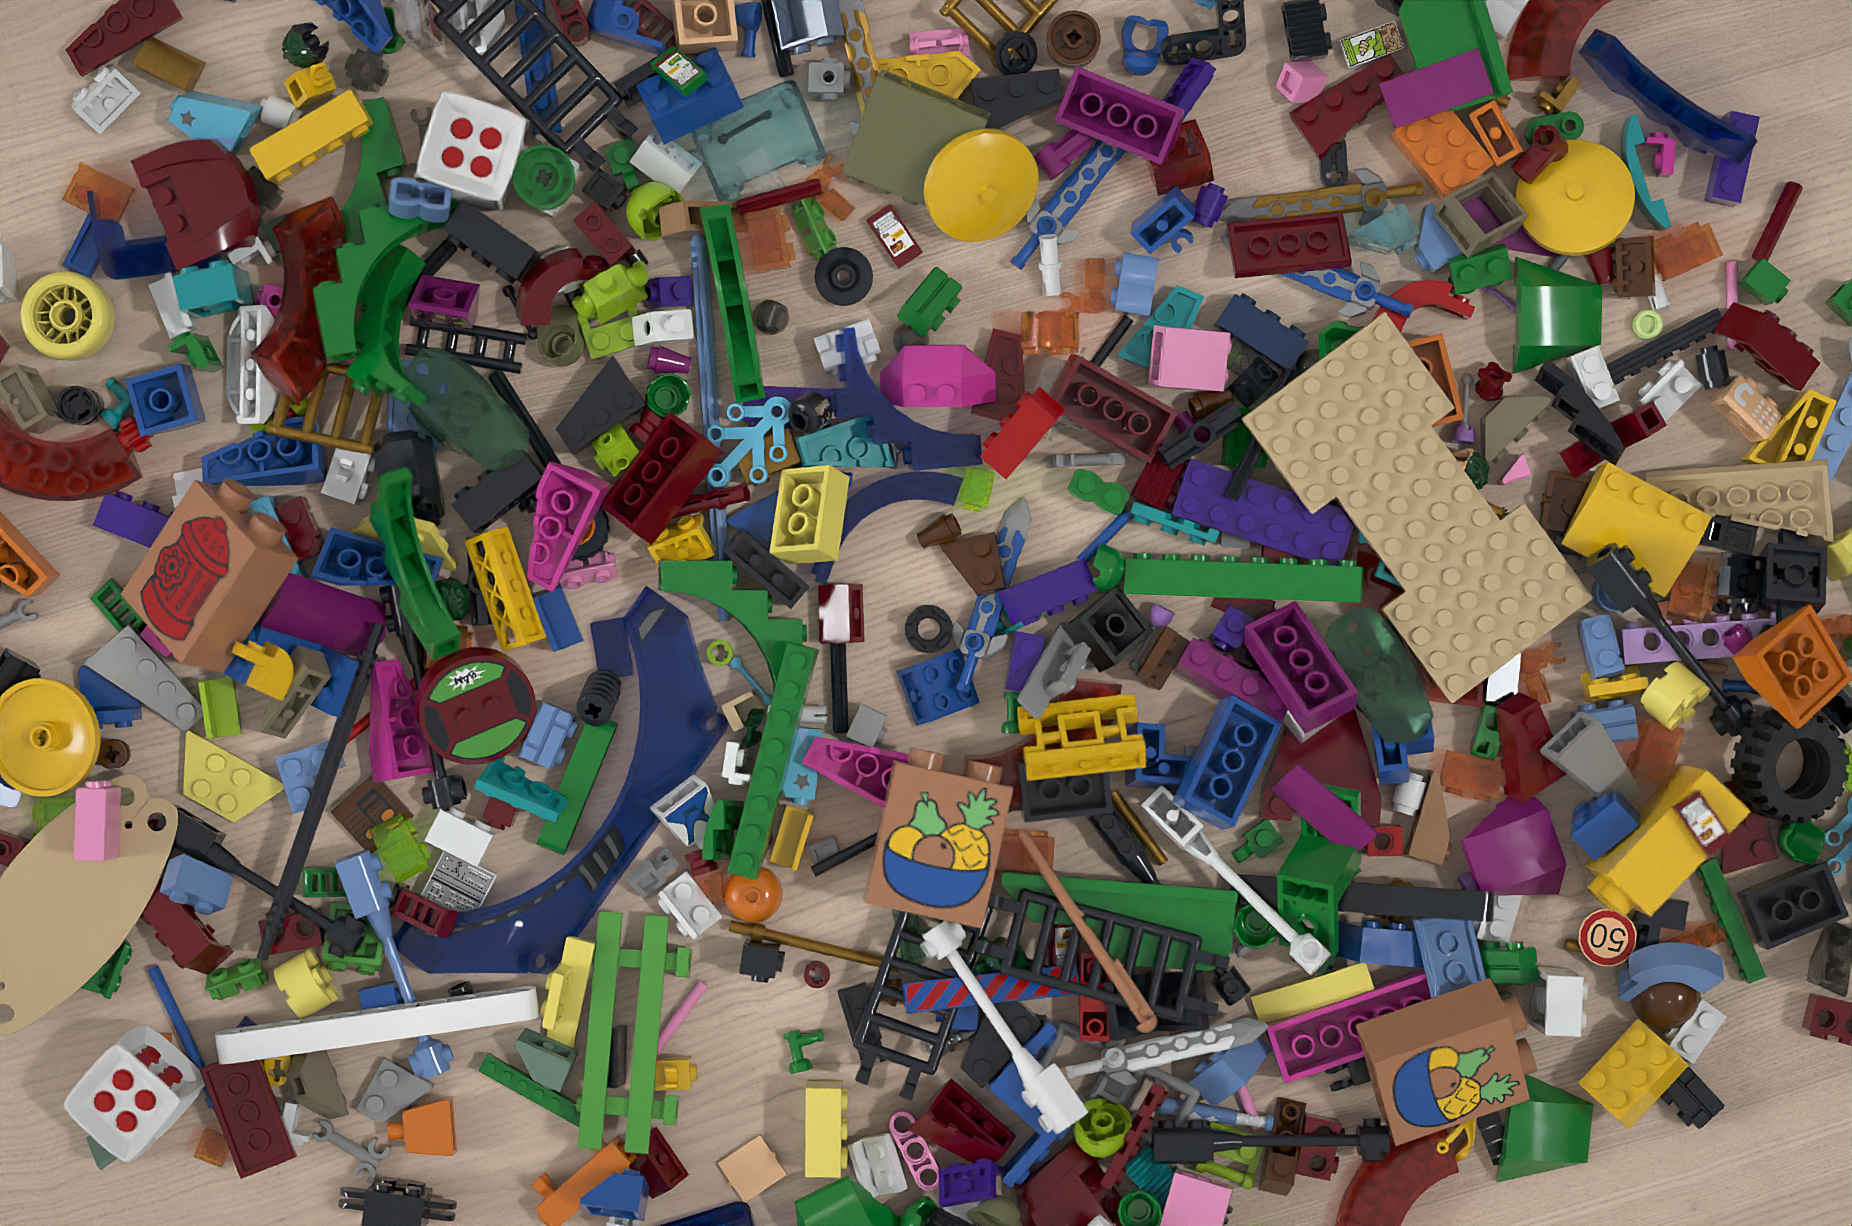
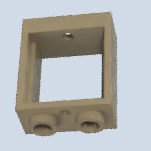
M1493 171L1443 197L1432 212V215L1467 258L1517 232L1529 216ZM1479 196L1483 198L1504 224L1487 234H1484L1462 206Z
M17 364L0 374V393L22 431L42 434L64 421L57 410V403L37 369ZM15 398L19 399L18 405H14L13 400Z

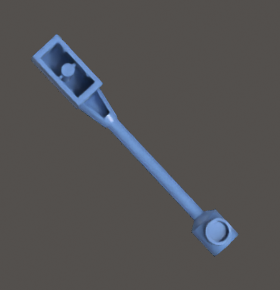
M367 849L337 859L335 866L355 919L367 916L376 936L382 942L404 1003L417 1002L392 937L393 931L388 899L393 897L389 882H381L378 871L383 870L378 854L371 855L370 850ZM429 1035L417 1036L419 1043L414 1048L413 1054L408 1055L415 1077L422 1075L426 1079L448 1071L451 1068L449 1062L454 1060L450 1045H442L441 1040L430 1038Z

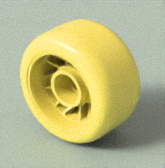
M61 271L43 276L28 289L22 301L20 319L26 338L39 352L63 361H79L95 355L108 343L115 326V310L109 294L95 280L76 272ZM74 310L76 312L75 321L68 325L65 321V316L68 311Z

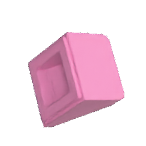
M1524 454L1518 455L1497 480L1499 485H1506L1530 476L1531 472Z

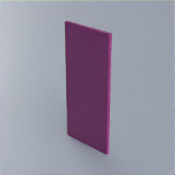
M1478 48L1379 84L1395 129L1494 93Z
M1477 197L1462 205L1484 234L1504 225L1482 197ZM1522 225L1517 232L1491 245L1495 246L1504 243L1508 250L1554 258L1556 254L1533 241Z
M1299 763L1270 789L1330 842L1356 847V853L1379 834Z

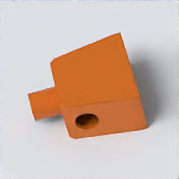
M453 1096L407 1107L403 1110L402 1122H390L387 1124L388 1139H405L407 1153L454 1156L457 1152Z

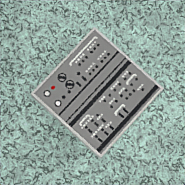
M443 851L421 895L458 911L459 915L456 919L458 922L464 925L471 924L478 915L498 874L481 865L476 867Z

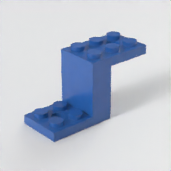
M256 623L243 642L246 646L249 641L261 646L267 641L283 649L289 656L298 645L323 652L331 677L313 700L311 706L328 715L339 718L359 661L332 648L272 630ZM235 654L223 674L246 684L255 663Z
M1047 1015L1042 1019L1043 1025L1022 1046L1036 1060V1053L1042 1047L1046 1050L1057 1038L1055 1035L1057 1031L1056 1025ZM1013 1057L988 1082V1086L992 1092L1036 1131L1003 1167L1001 1178L1010 1188L1015 1182L1020 1185L1030 1174L1028 1169L1033 1162L1037 1161L1040 1163L1050 1152L1048 1147L1054 1139L1060 1141L1070 1129V1127H1067L1056 1134L1053 1130L1046 1132L1042 1128L1038 1117L1043 1114L1037 1105L1032 1108L1029 1107L1021 1096V1093L1026 1089L1022 1085L1023 1081Z

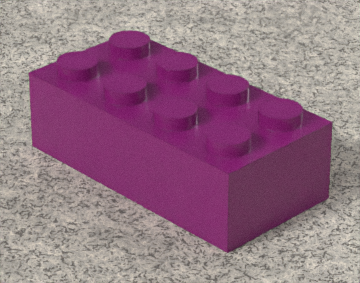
M1296 601L1245 626L1244 645L1304 734L1356 708L1357 689Z

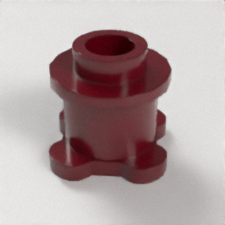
M1489 362L1487 367L1478 370L1477 375L1481 379L1476 382L1475 391L1483 400H1499L1503 396V385L1505 382L1511 381L1512 374L1500 368L1498 363Z

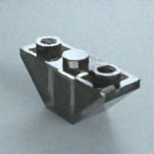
M1838 922L1824 927L1810 958L1807 975L1808 982L1842 997H1846L1849 987L1852 964L1851 928Z

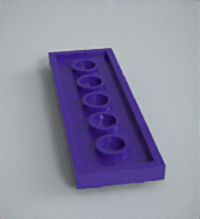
M1191 458L1189 459L1171 515L1306 560H1327V566H1339V560L1344 558L1355 525L1344 509L1326 504L1314 514H1310L1296 493L1249 478L1239 500L1233 501L1224 496L1225 489L1234 474L1233 472Z

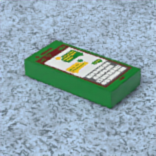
M671 46L650 62L653 70L685 97L708 80L706 73L674 46Z

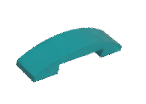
M1635 114L1624 122L1621 136V160L1625 163L1632 176L1637 207L1657 230L1662 231L1671 227V223L1663 198L1651 201L1635 150V147L1645 143L1638 116Z

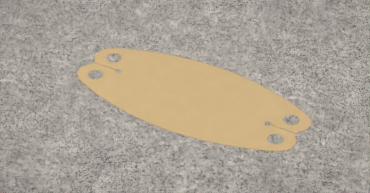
M126 774L109 780L112 781V786L128 787L135 795L134 801L130 805H121L118 858L106 861L74 860L75 802L44 827L17 855L1 876L0 982L5 983V988L0 989V1005L11 1006L14 1011V1017L8 1023L0 1022V1036L13 1034L27 1027L81 988L119 948L149 902L173 846L178 826V811L168 800L164 798L155 799L150 795L147 790V784L135 774ZM158 812L165 816L166 825L162 830L154 831L148 826V818L152 813ZM127 821H130L132 823V827L130 829H127L125 827V823Z

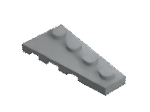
M130 623L84 661L85 665L184 731H187L203 717L201 701L152 647L139 636L140 634Z

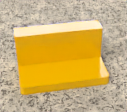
M786 805L769 862L797 871L815 813Z

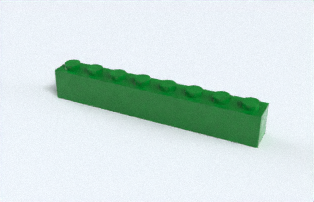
M1133 553V559L1125 558L1124 594L1362 603L1364 567H1357V561L1339 560V566H1327V560L1309 559V565H1297L1298 559L1280 558V564H1268V558L1250 557V563L1238 562L1239 557L1221 556V562L1209 561V556L1192 555L1191 561L1180 560V555L1162 554V560L1151 559V554Z
M789 642L786 645L730 858L728 873L754 880L760 876L819 653L817 648Z

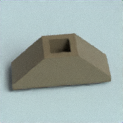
M1506 396L1501 398L1481 418V457L1486 460L1487 464L1491 461L1495 464L1500 461L1508 452L1505 447L1512 440L1516 443L1521 440L1529 431L1526 426L1533 419L1538 422L1548 413L1549 409L1546 406L1552 401L1548 396Z
M327 1050L294 1054L286 1076L296 1103L329 1120L348 1115L347 1101L340 1090L337 1073L331 1064Z

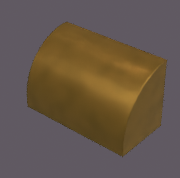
M150 37L142 45L132 64L189 93L194 90L206 62L155 37Z

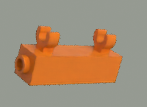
M619 1135L608 1144L603 1138L602 1150L591 1149L595 1152V1155L558 1188L555 1187L553 1181L545 1172L531 1184L545 1198L535 1209L539 1212L540 1220L546 1226H561L581 1208L579 1205L581 1197L613 1173H621L623 1169L627 1168L637 1158L635 1153L624 1152L625 1142Z

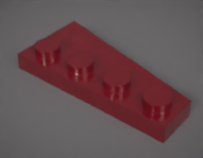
M119 0L114 5L112 4L95 24L92 23L65 50L79 75L83 77L184 18L174 0Z

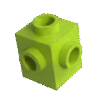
M618 424L591 442L597 452L593 455V458L602 471L608 468L614 477L625 471L639 453V449L621 424Z

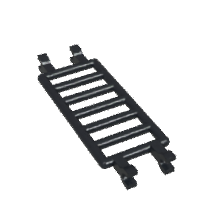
M430 0L440 10L434 16L433 21L435 25L503 96L529 120V123L553 147L559 148L567 156L574 150L592 172L598 169L606 160L593 150L585 139L605 119L615 127L618 134L624 140L630 138L638 130L617 109L623 102L620 93L531 0H515L526 13L482 55L469 42L512 0H495L461 33L448 20L469 0ZM535 21L547 35L502 77L490 63ZM556 43L565 52L567 57L523 99L511 85ZM577 65L588 78L557 109L543 120L532 107ZM597 86L606 95L608 100L564 142L552 129Z
M1022 889L1018 900L1015 901L990 893L987 907L1014 914L1007 943L1003 947L977 939L973 950L974 953L1002 959L1000 972L1003 975L1129 1008L1118 989L1115 993L1099 988L1104 968L1096 956L1088 985L1071 981L1082 937L1074 923L1072 924L1059 977L1042 973L1057 911H1065L1057 897L1029 889ZM1029 902L1047 907L1031 968L1026 969L1015 966L1013 963ZM1074 902L1077 908L1084 913V916L1081 917L1084 922H1086L1087 917L1104 922L1099 941L1107 953L1115 925L1132 929L1123 965L1131 980L1143 934L1147 933L1161 937L1145 999L1156 1016L1181 1021L1184 1018L1186 1009L1213 1017L1214 1015L1216 1016L1218 1003L1193 998L1189 995L1197 963L1225 971L1228 969L1230 957L1202 951L1203 939L1200 935ZM1172 940L1190 945L1174 1008L1157 1004Z
M987 907L983 928L960 924L963 930L972 933L967 950L960 947L956 949L970 971L973 969L978 954L973 952L977 939L980 940L984 937L993 908ZM899 911L853 1041L855 1049L865 1052L855 1080L865 1085L868 1084L876 1057L908 1067L909 1070L899 1096L912 1101L921 1072L928 1075L936 1073L959 1008L929 1011L943 1017L938 1033L876 1012L882 995L905 1003L903 990L886 984L892 967L929 981L956 978L896 956L901 940L919 946L925 942L922 937L923 934L906 928L911 913ZM931 918L940 922L945 921L941 919ZM872 1023L932 1044L933 1047L928 1062L867 1041Z

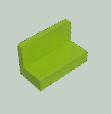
M225 677L198 681L207 740L243 734L235 679Z

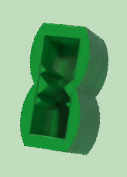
M1077 469L1067 487L1069 493L1075 498L1086 502H1093L1100 510L1113 515L1122 513L1130 496L1124 487L1113 482H1103L1096 473L1086 469Z

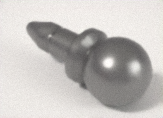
M961 1030V1032L949 1034L942 1057L948 1051H954L955 1045L970 1040L977 1030ZM926 1043V1050L930 1054L933 1045Z

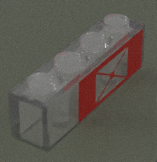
M392 0L396 31L414 50L443 46L441 30L433 21L438 11L429 0Z

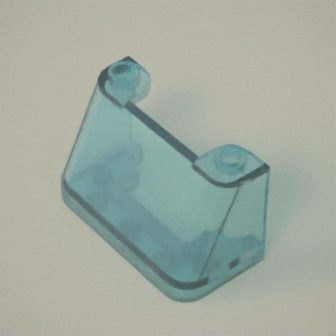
M794 80L784 81L743 98L741 102L744 108L690 132L718 201L725 200L728 202L741 196L744 183L797 161L800 165L813 167L821 163L823 158L827 157L803 95Z

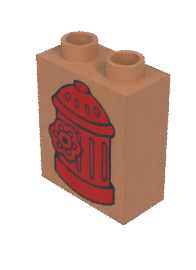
M224 479L220 487L198 480L193 481L121 593L122 597L181 664L224 673L235 656L231 651L236 641L243 644L299 559L281 540L286 533L285 527L273 517L262 512H255L251 508V504L255 499L254 494L244 485L232 479Z

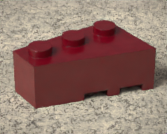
M1733 302L1713 331L1719 336L1735 340L1737 343L1734 347L1738 351L1743 352L1746 350L1756 360L1755 364L1780 384L1801 391L1820 365V362L1812 355L1814 350L1805 343L1798 342L1795 339L1797 334L1788 327L1781 326L1779 324L1780 318L1773 312L1765 310L1763 313Z
M1518 692L1498 705L1496 712L1499 742L1502 743L1504 759H1501V768L1505 770L1506 785H1503L1504 794L1520 803H1524L1567 774L1540 752V749L1554 736L1539 701Z
M159 879L140 918L147 925L154 927L157 931L155 933L156 939L163 946L170 948L174 953L171 957L180 968H188L209 975L234 951L229 945L223 946L217 942L212 935L215 930L210 924L207 927L196 915L194 907L188 904L173 902L170 900V896L161 893L160 889L163 879Z
M952 1078L933 1094L908 1129L973 1164L978 1159H991L993 1163L997 1162L1007 1152L1017 1137Z

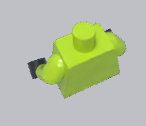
M638 249L635 254L625 258L632 268L616 264L585 282L583 285L585 294L582 293L579 287L572 292L565 293L564 296L571 308L574 307L581 316L590 317L594 314L599 324L602 325L648 298L642 286L649 279L646 267L649 261L641 250Z

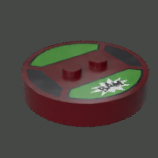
M486 647L460 649L441 658L424 675L415 697L416 720L428 744L442 757L466 765L489 763L514 750L528 734L536 711L533 687L520 665L507 654Z

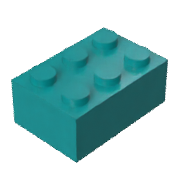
M227 260L209 263L210 268L198 270L197 266L180 269L181 274L172 276L179 310L198 319L237 311L240 306L255 305L249 272L233 265V263H227Z

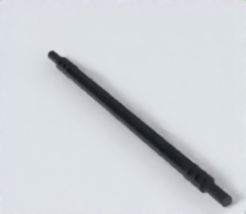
M373 623L365 648L361 649L357 659L359 665L340 717L336 719L264 925L266 931L257 954L259 959L268 961L276 936L282 931L378 656L376 650L385 625L380 623Z

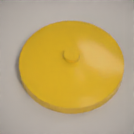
M979 129L955 138L937 154L928 169L924 183V200L929 215L943 232L961 241L982 242L1005 234L1025 217L1034 202L1039 181L1035 159L1018 138L1002 130Z
M1567 140L1569 149L1566 156L1557 162H1551L1531 184H1527L1519 177L1516 187V200L1529 215L1522 224V227L1533 241L1557 254L1581 256L1604 249L1623 233L1632 217L1635 188L1627 166L1613 151L1603 145L1587 140Z
M53 678L25 680L7 689L0 696V776L18 791L39 797L62 794L82 783L90 774L97 761L101 739L97 716L89 701L70 684Z

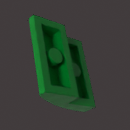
M718 800L705 830L702 860H730L734 847L733 831L739 828L744 801Z

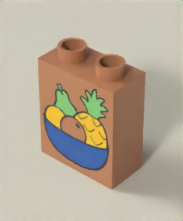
M910 747L907 762L893 760L863 899L865 903L983 928L1013 787L1000 783L1002 767L968 760L965 775L942 770L945 755Z
M1491 978L1356 1024L1377 1104L1396 1146L1530 1100L1524 1075L1536 1072L1537 1066L1526 1038L1516 1040L1514 1035L1527 1030L1526 1020L1517 998L1512 996L1501 1000Z

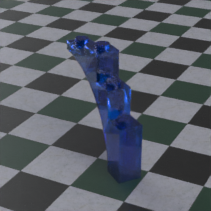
M1595 28L1578 51L1612 92L1632 99L1648 119L1669 127L1685 147L1702 154L1710 152L1741 165L1758 142L1754 135L1714 116L1680 94L1641 63L1616 36Z
M839 328V334L835 335L836 352H841L842 364H837V374L839 382H843L844 387L832 388V394L828 395V401L832 412H834V417L869 416L870 421L865 422L867 439L871 438L872 443L875 445L907 442V447L902 449L904 465L908 464L909 469L912 471L983 465L982 459L979 457L982 454L980 435L952 434L934 430L913 421L897 410L880 393L867 373L858 350L855 328Z

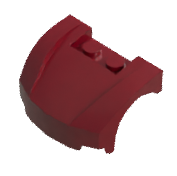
M206 138L188 139L161 147L131 160L142 188H147L169 240L165 244L177 271L187 267H194L221 253L238 248L252 247L255 244V238L258 235V219H260L261 213L253 181L241 160L218 140Z
M1074 1137L1054 1157L1030 1172L1020 1185L1015 1182V1193L1018 1209L1021 1213L1020 1223L1022 1226H1087L1097 1215H1101L1113 1226H1123L1117 1213L1122 1197L1114 1186L1109 1190L1100 1185L1105 1174L1096 1162L1100 1157H1093L1085 1153L1076 1143Z

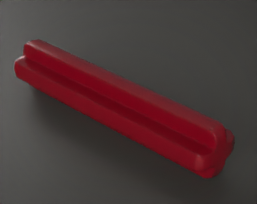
M817 178L739 199L737 201V208L740 215L743 216L810 198L822 193V185Z
M1794 181L1787 182L1752 254L1754 260L1758 261L1763 258L1766 261L1769 260L1803 190V186Z

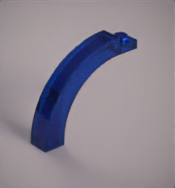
M918 471L890 476L868 485L846 501L840 548L846 537L864 518L890 504L908 500H929L954 507L964 478L946 473ZM835 561L815 562L811 574L816 575V582L824 585L827 584Z

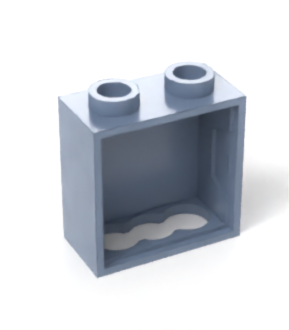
M771 0L781 50H793L794 54H803L810 52L811 46L823 47L832 45L835 38L845 35L838 0Z

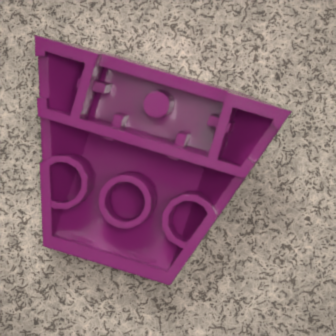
M1508 796L1504 801H1500L1496 805V809L1486 818H1482L1460 840L1477 891L1495 892V896L1557 895L1560 893L1567 863L1549 811L1534 796L1524 803H1520Z

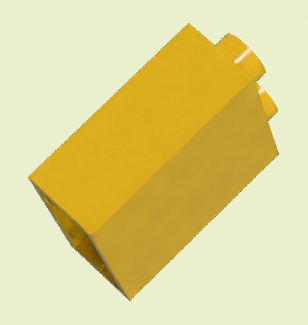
M1680 764L1637 809L1640 813V825L1596 861L1590 858L1584 864L1596 877L1586 887L1587 890L1611 912L1615 910L1625 917L1634 909L1651 916L1707 858L1672 806L1695 790H1699L1729 834L1750 813L1708 770Z

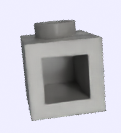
M860 704L846 737L851 738L850 743L869 747H874L875 743L881 745L888 730L883 727L888 715Z

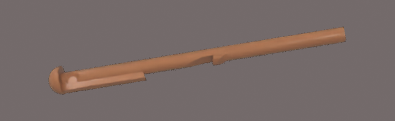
M1027 830L1017 835V838L1140 1024L1136 1028L1141 1032L1152 1031L1157 1024L1156 1015L1120 961L1116 959L1113 962L1097 936L1081 918L1084 916V913L1077 908Z

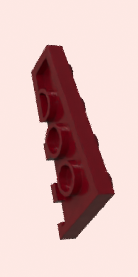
M1388 54L1289 112L1290 118L1319 161H1321L1334 144H1339L1346 137V133L1357 123L1360 124L1368 117L1367 114L1376 105L1380 106L1385 101L1379 84L1405 74L1392 55Z
M1157 1077L1155 1078L1124 1139L1126 1146L1123 1149H1119L1117 1154L1114 1155L1100 1185L1111 1190L1114 1184L1119 1186L1127 1172L1123 1168L1128 1158L1134 1159L1141 1145L1137 1140L1142 1132L1147 1134L1155 1119L1151 1116L1155 1107L1161 1108L1168 1095V1092L1165 1090L1166 1082Z

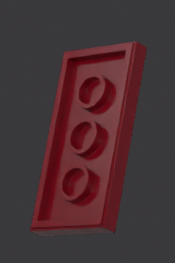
M1342 212L1227 223L1226 226L1235 278L1347 268L1352 265Z
M261 1059L232 1064H219V1061L199 1069L240 1179L298 1157Z

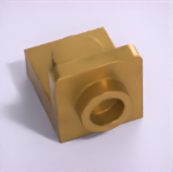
M1574 76L1567 81L1562 79L1552 92L1556 96L1555 98L1542 89L1533 98L1538 102L1537 106L1543 112L1549 115L1552 113L1559 114L1583 82Z

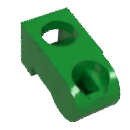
M1482 700L1478 723L1470 746L1471 755L1494 761L1501 745L1498 734L1497 704Z

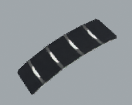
M1498 1111L1478 1117L1476 1121L1494 1166L1499 1163L1504 1135V1126Z

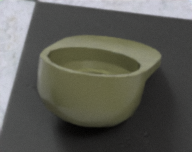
M567 305L552 307L550 325H537L538 348L542 357L551 365L566 367L575 363L581 357L584 351V341L579 332L576 312Z
M997 1195V1199L981 1201L977 1208L968 1210L967 1217L978 1226H1018L1021 1213L1010 1199Z

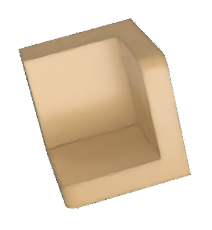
M754 689L721 706L733 732L744 727L743 724L751 709H763Z

